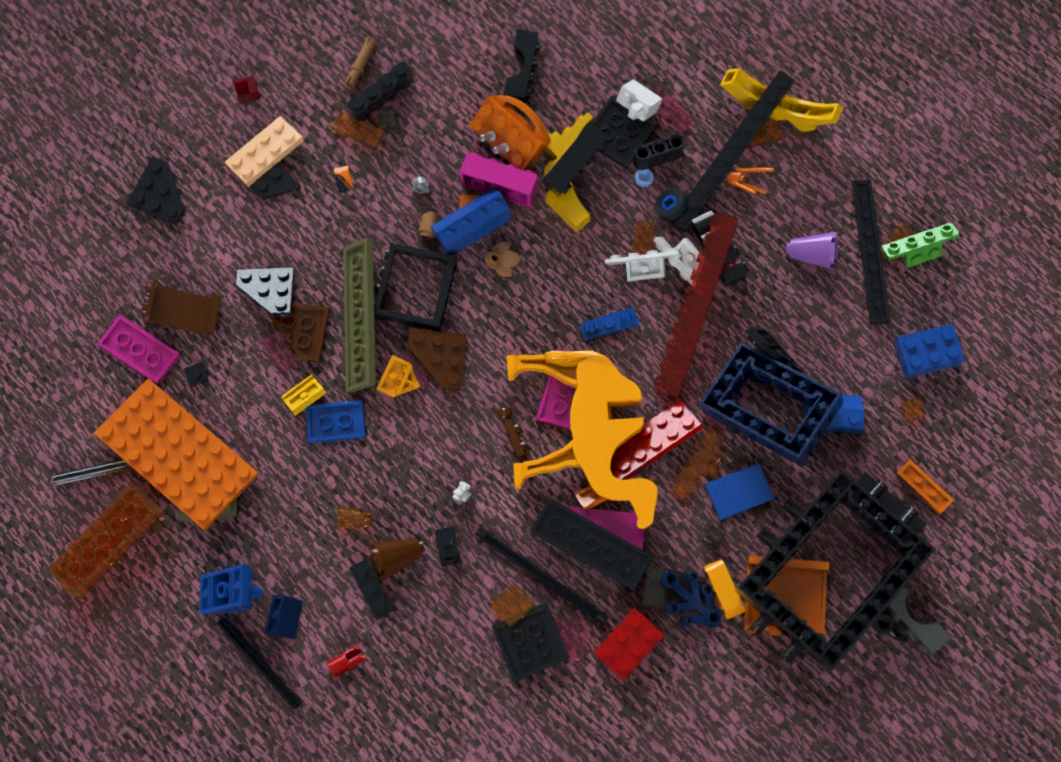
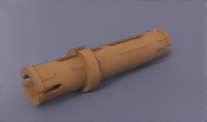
M366 37L356 61L350 67L351 71L344 82L346 86L350 88L351 86L352 88L356 87L377 43L374 38Z

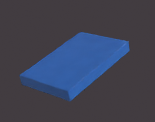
M363 400L313 404L306 408L308 443L366 438Z
M760 463L705 484L719 521L775 499Z

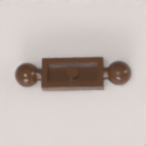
M502 406L498 409L497 416L501 421H504L519 461L518 463L530 461L525 457V452H527L524 441L520 442L518 437L521 434L517 423L513 424L512 422L513 413L511 408Z

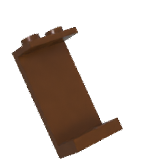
M154 280L151 286H147L145 296L149 297L147 304H143L141 313L145 315L144 321L199 334L213 335L221 296L213 295L212 298L157 286V281Z

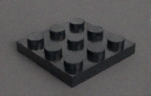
M611 96L592 122L608 136L605 141L607 145L601 152H597L628 169L634 160L635 149L647 142L657 128V123L650 119L641 121L639 118L632 120L628 117L629 109Z
M547 602L492 626L515 683L570 659Z

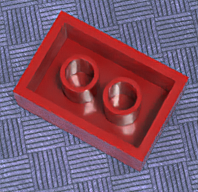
M633 608L594 651L593 655L624 682L661 641L664 634L636 608Z

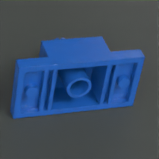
M241 564L200 575V615L213 613L231 614L252 609V598L260 599L262 595L261 587L252 586V569H249V565Z

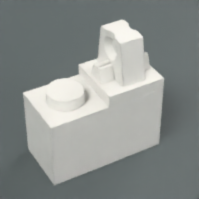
M633 79L622 86L616 101L629 109V118L632 120L639 118L641 121H645L656 114L662 98Z

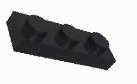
M364 559L351 566L349 569L376 620L393 612L394 609L368 560Z

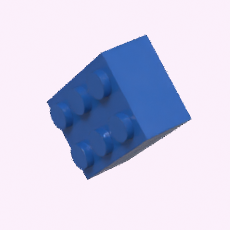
M953 324L900 336L893 343L904 379L959 366L965 360Z

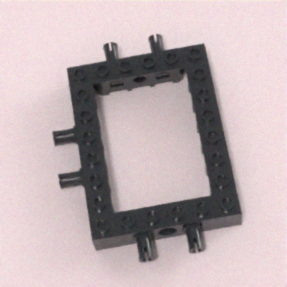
M841 470L807 509H801L791 498L787 500L781 508L795 518V523L781 539L775 538L765 527L756 535L758 539L769 547V552L737 587L735 592L760 613L758 619L749 627L753 632L759 626L754 633L755 635L760 636L768 624L771 623L791 640L792 643L780 655L784 660L790 654L786 659L787 663L791 664L799 652L804 651L826 672L830 673L936 550L909 527L914 519L919 516L917 510L910 516L914 508L909 506L903 515L898 518L877 500L888 489L886 484L878 489L883 483L882 481L877 480L868 492ZM841 502L900 552L902 556L826 643V639L821 633H816L813 628L806 624L807 621L805 619H800L790 610L791 607L789 605L786 606L781 600L776 598V594L773 591L764 589Z

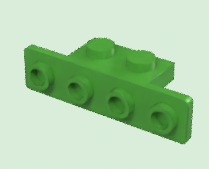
M947 223L882 245V251L889 260L904 256V264L908 268L941 257L942 242L959 237V232L952 223Z

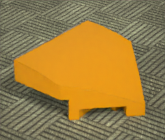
M392 355L376 390L394 398L420 388L412 364L410 365L409 362Z

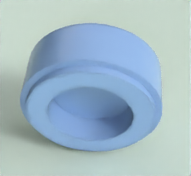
M649 169L638 170L635 174L636 184L641 187L651 185L653 182L652 171Z

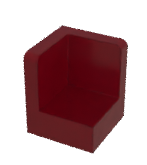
M253 75L232 81L240 104L260 99L257 83Z

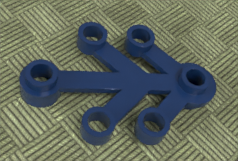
M669 571L663 573L661 576L662 585L666 588H672L687 602L678 604L675 602L667 603L665 606L667 614L673 615L680 611L697 610L701 614L700 616L691 617L690 615H683L680 617L679 623L684 628L704 623L708 628H715L720 624L722 617L720 612L714 609L712 599L713 588L710 584H703L698 587L699 576L697 572L690 571L685 574V580L690 584L691 594L679 584V577L676 572ZM700 594L704 596L705 606L701 604Z

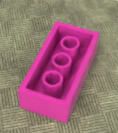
M467 152L459 172L462 186L482 193L495 188L502 194L504 200L529 208L532 207L539 189L538 175L535 172L518 169L513 164H502L497 159H487L478 153L471 154Z

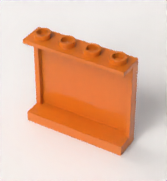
M749 555L747 558L746 577L764 558L763 556ZM790 559L764 590L773 591L776 594V598L781 600L786 606L789 605L791 607L790 610L800 619H805L807 621L806 624L813 628L816 633H821L823 636L827 634V631H825L829 562ZM745 600L744 629L748 630V633L754 634L759 626L753 632L749 627L758 619L760 613ZM771 623L763 630L768 631V635L780 636L782 633Z

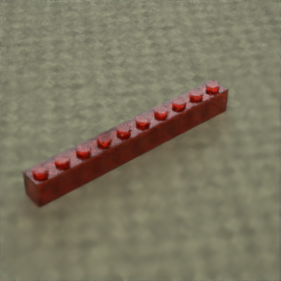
M719 211L716 212L715 216H711L708 226L711 227L709 234L706 233L702 243L705 245L703 252L699 251L696 261L699 264L697 269H693L690 280H693L692 285L687 287L684 295L687 298L685 305L681 304L678 315L681 316L679 323L675 322L672 333H674L673 340H669L666 351H668L667 358L662 359L660 369H662L661 375L656 377L653 387H656V393L676 400L679 399L739 223L738 217Z

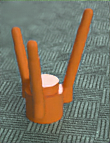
M736 167V170L731 169L727 183L754 195L756 191L767 194V191L745 183L746 175L743 172H773L774 168Z

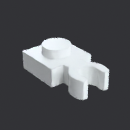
M461 481L459 487L453 491V501L459 505L462 501L466 502L471 496V487L464 481Z

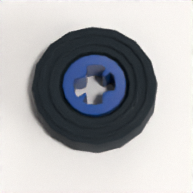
M676 188L665 190L658 196L655 202L656 213L663 220H676L682 216L687 208V197L681 190Z

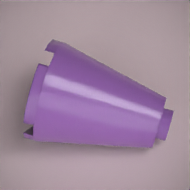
M838 232L791 239L790 243L786 245V254H789V257L827 269H836L837 264H834V258H838L839 239L836 238Z

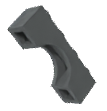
M903 587L886 607L890 612L889 616L895 623L899 622L904 627L903 632L910 639H915L918 643V649L923 654L927 653L930 656L950 639V636L938 623L920 624L910 617L905 603L909 591Z

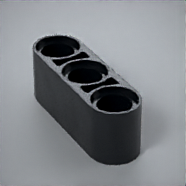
M672 135L637 147L634 152V167L638 170H645L681 158L684 152L685 139L680 135Z

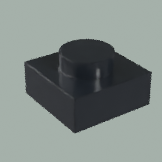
M202 362L184 368L190 387L209 381Z

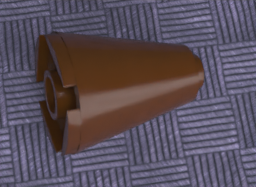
M417 538L368 544V550L372 549L373 553L369 557L376 576L381 575L379 581L388 579L423 556L422 552L425 551L422 541H418Z

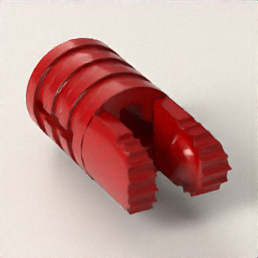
M359 645L326 662L334 678L366 660L363 654L357 655L361 651Z

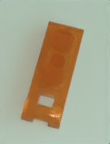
M339 112L336 123H333L331 126L333 131L346 135L374 149L378 147L384 136V131L343 112Z

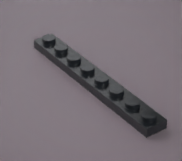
M871 179L852 181L851 186L869 324H888L890 317Z

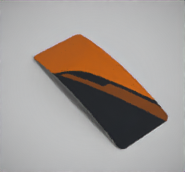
M348 166L335 168L334 173L339 193L354 190Z

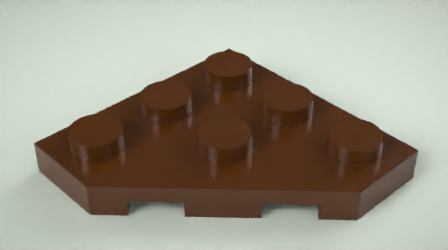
M292 302L291 317L272 318L270 316L275 326L301 361L320 363L330 313L329 307Z
M410 328L407 345L409 351L420 361L419 363L435 379L441 389L461 391L466 335Z

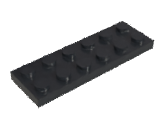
M549 498L530 531L533 535L633 592L653 558L649 553Z

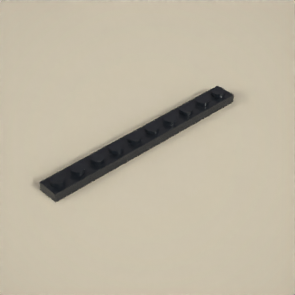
M781 70L777 73L688 195V205L681 217L671 221L673 224L685 232L691 226V220L699 215L794 85L795 80Z

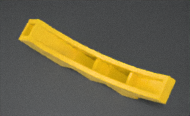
M740 68L727 70L720 84L721 87L748 110L753 108L767 88V86L761 84ZM785 95L770 117L775 121L789 120L802 132L814 131L818 125L836 124L843 107L839 103H814Z
M586 113L584 116H579L572 127H567L561 135L557 131L549 134L551 143L545 152L553 160L545 165L544 176L548 174L587 125L593 122L592 115ZM571 182L570 185L572 187L565 195L562 193L558 197L549 190L546 193V203L577 233L590 221V214L580 203Z

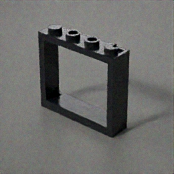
M391 243L390 248H387L385 251L386 263L385 266L381 267V282L376 286L375 294H377V298L374 301V318L441 332L458 263L457 256ZM396 253L447 263L433 320L381 309Z

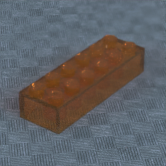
M130 483L47 570L74 597L82 599L165 511L139 486Z

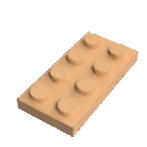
M279 116L227 159L225 164L249 187L300 145L304 139Z

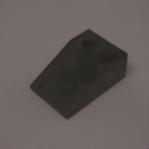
M648 566L642 608L666 612L665 606L667 603H687L672 588H666L661 583L663 573L674 571L679 577V584L691 594L690 584L685 580L686 573ZM699 576L698 587L705 584V577ZM700 594L701 604H703L704 596ZM697 610L680 611L677 613L690 616L701 615Z

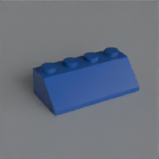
M492 188L432 225L431 229L445 254L455 255L510 221L509 207L502 194L495 188Z

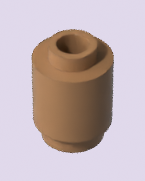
M428 211L422 215L419 227L420 238L430 241L434 240L436 236L431 226L441 220L437 213Z

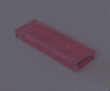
M656 84L649 88L650 91L662 98L657 111L681 132L695 120L689 112Z

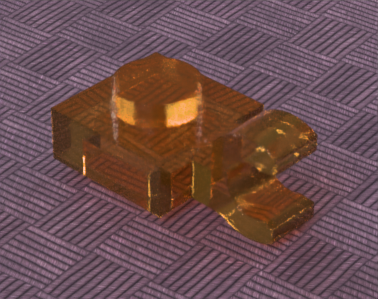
M339 506L337 510V527L356 529L357 525L370 527L372 513L363 512L358 514V509Z

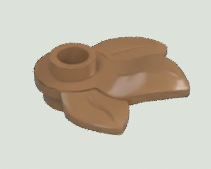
M509 242L496 244L493 251H489L484 258L486 266L490 269H495L497 274L502 277H511V267L518 265L522 260L516 252L510 251ZM491 257H495L497 261H493Z

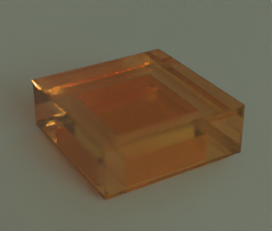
M921 398L901 401L905 421L925 417Z

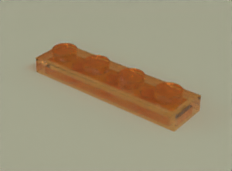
M709 426L669 492L685 502L688 500L726 436Z

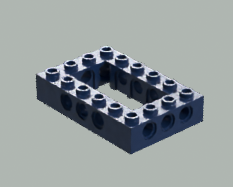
M742 342L699 403L702 412L707 416L801 467L844 404L841 393ZM750 376L809 406L808 414L802 423L798 424V429L792 438L785 428L782 427L781 429L771 424L768 419L765 418L764 420L754 415L751 410L747 411L733 401Z

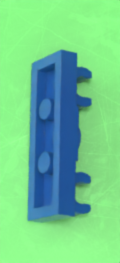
M634 307L580 323L579 326L585 342L639 326V321Z

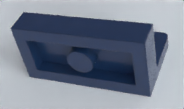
M273 595L264 634L295 639L303 601L285 595Z

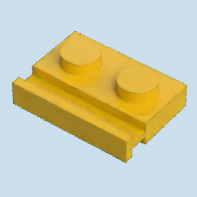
M311 374L281 396V398L296 416L326 394V392Z

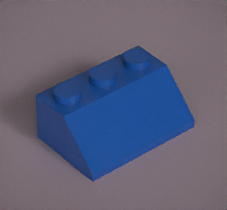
M842 395L844 404L825 432L860 434L864 429L862 398L855 395ZM802 403V421L808 414L809 406Z

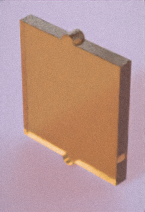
M514 584L506 592L501 593L500 597L490 606L512 627L517 621L524 618L525 614L535 607V604Z

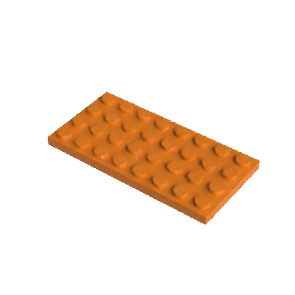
M149 378L94 432L103 443L203 531H206L259 475L254 468Z

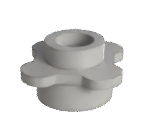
M416 177L411 181L413 192L420 194L430 192L428 188L430 183L425 177Z

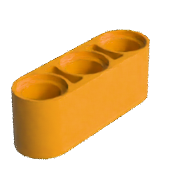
M720 559L704 566L703 570L708 574V581L713 588V592L715 591L717 594L716 599L721 610L725 612L724 617L726 620L744 613V605L739 594L735 592L736 587L723 560Z

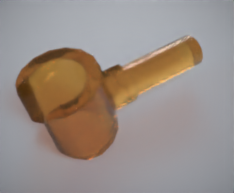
M722 453L706 469V473L710 478L720 472L717 466L726 457L725 453Z

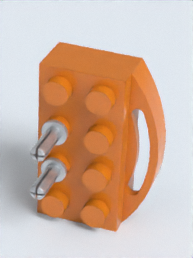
M495 95L487 97L469 125L480 136L479 140L481 142L486 141L494 148L493 153H500L511 164L524 171L534 168L551 143L548 131L538 115L525 103L510 96ZM508 103L513 104L514 106L521 109L530 118L534 126L531 123H529L522 115H520L515 109H513Z

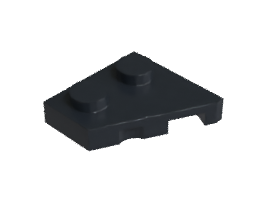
M279 163L275 164L250 185V188L262 200L301 189L300 185Z

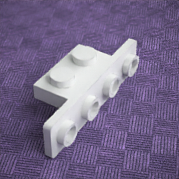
M656 237L653 240L660 252H665V249L672 248L663 237ZM684 238L675 247L677 251L682 252V256L668 258L667 260L680 271V276L691 284L694 293L700 296L707 295L709 290L698 278L711 265L690 240Z
M677 248L665 249V252L658 253V250L647 251L645 255H640V253H629L628 257L612 255L610 259H605V264L617 265L626 263L627 281L629 282L666 277L664 259L681 257L682 252L677 251Z

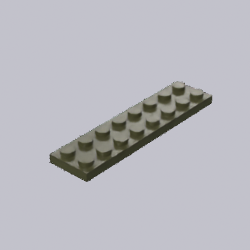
M364 238L343 248L346 392L349 393L376 385L373 239Z

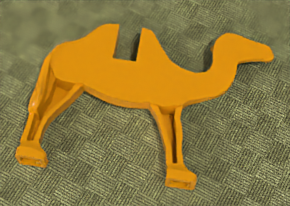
M593 350L550 351L543 355H507L509 381H513L523 371H537L548 374L576 389L570 411V427L573 440L564 448L538 460L513 464L515 489H521L528 478L538 474L553 473L567 467H579L583 470L592 489L599 496L613 501H630L638 518L637 527L640 529L649 527L654 519L658 495L657 486L652 481L644 478L617 479L610 470L611 459L616 449L628 439L638 434L642 430L644 417L612 420L611 407L641 405L642 396L639 387L624 377L605 355Z

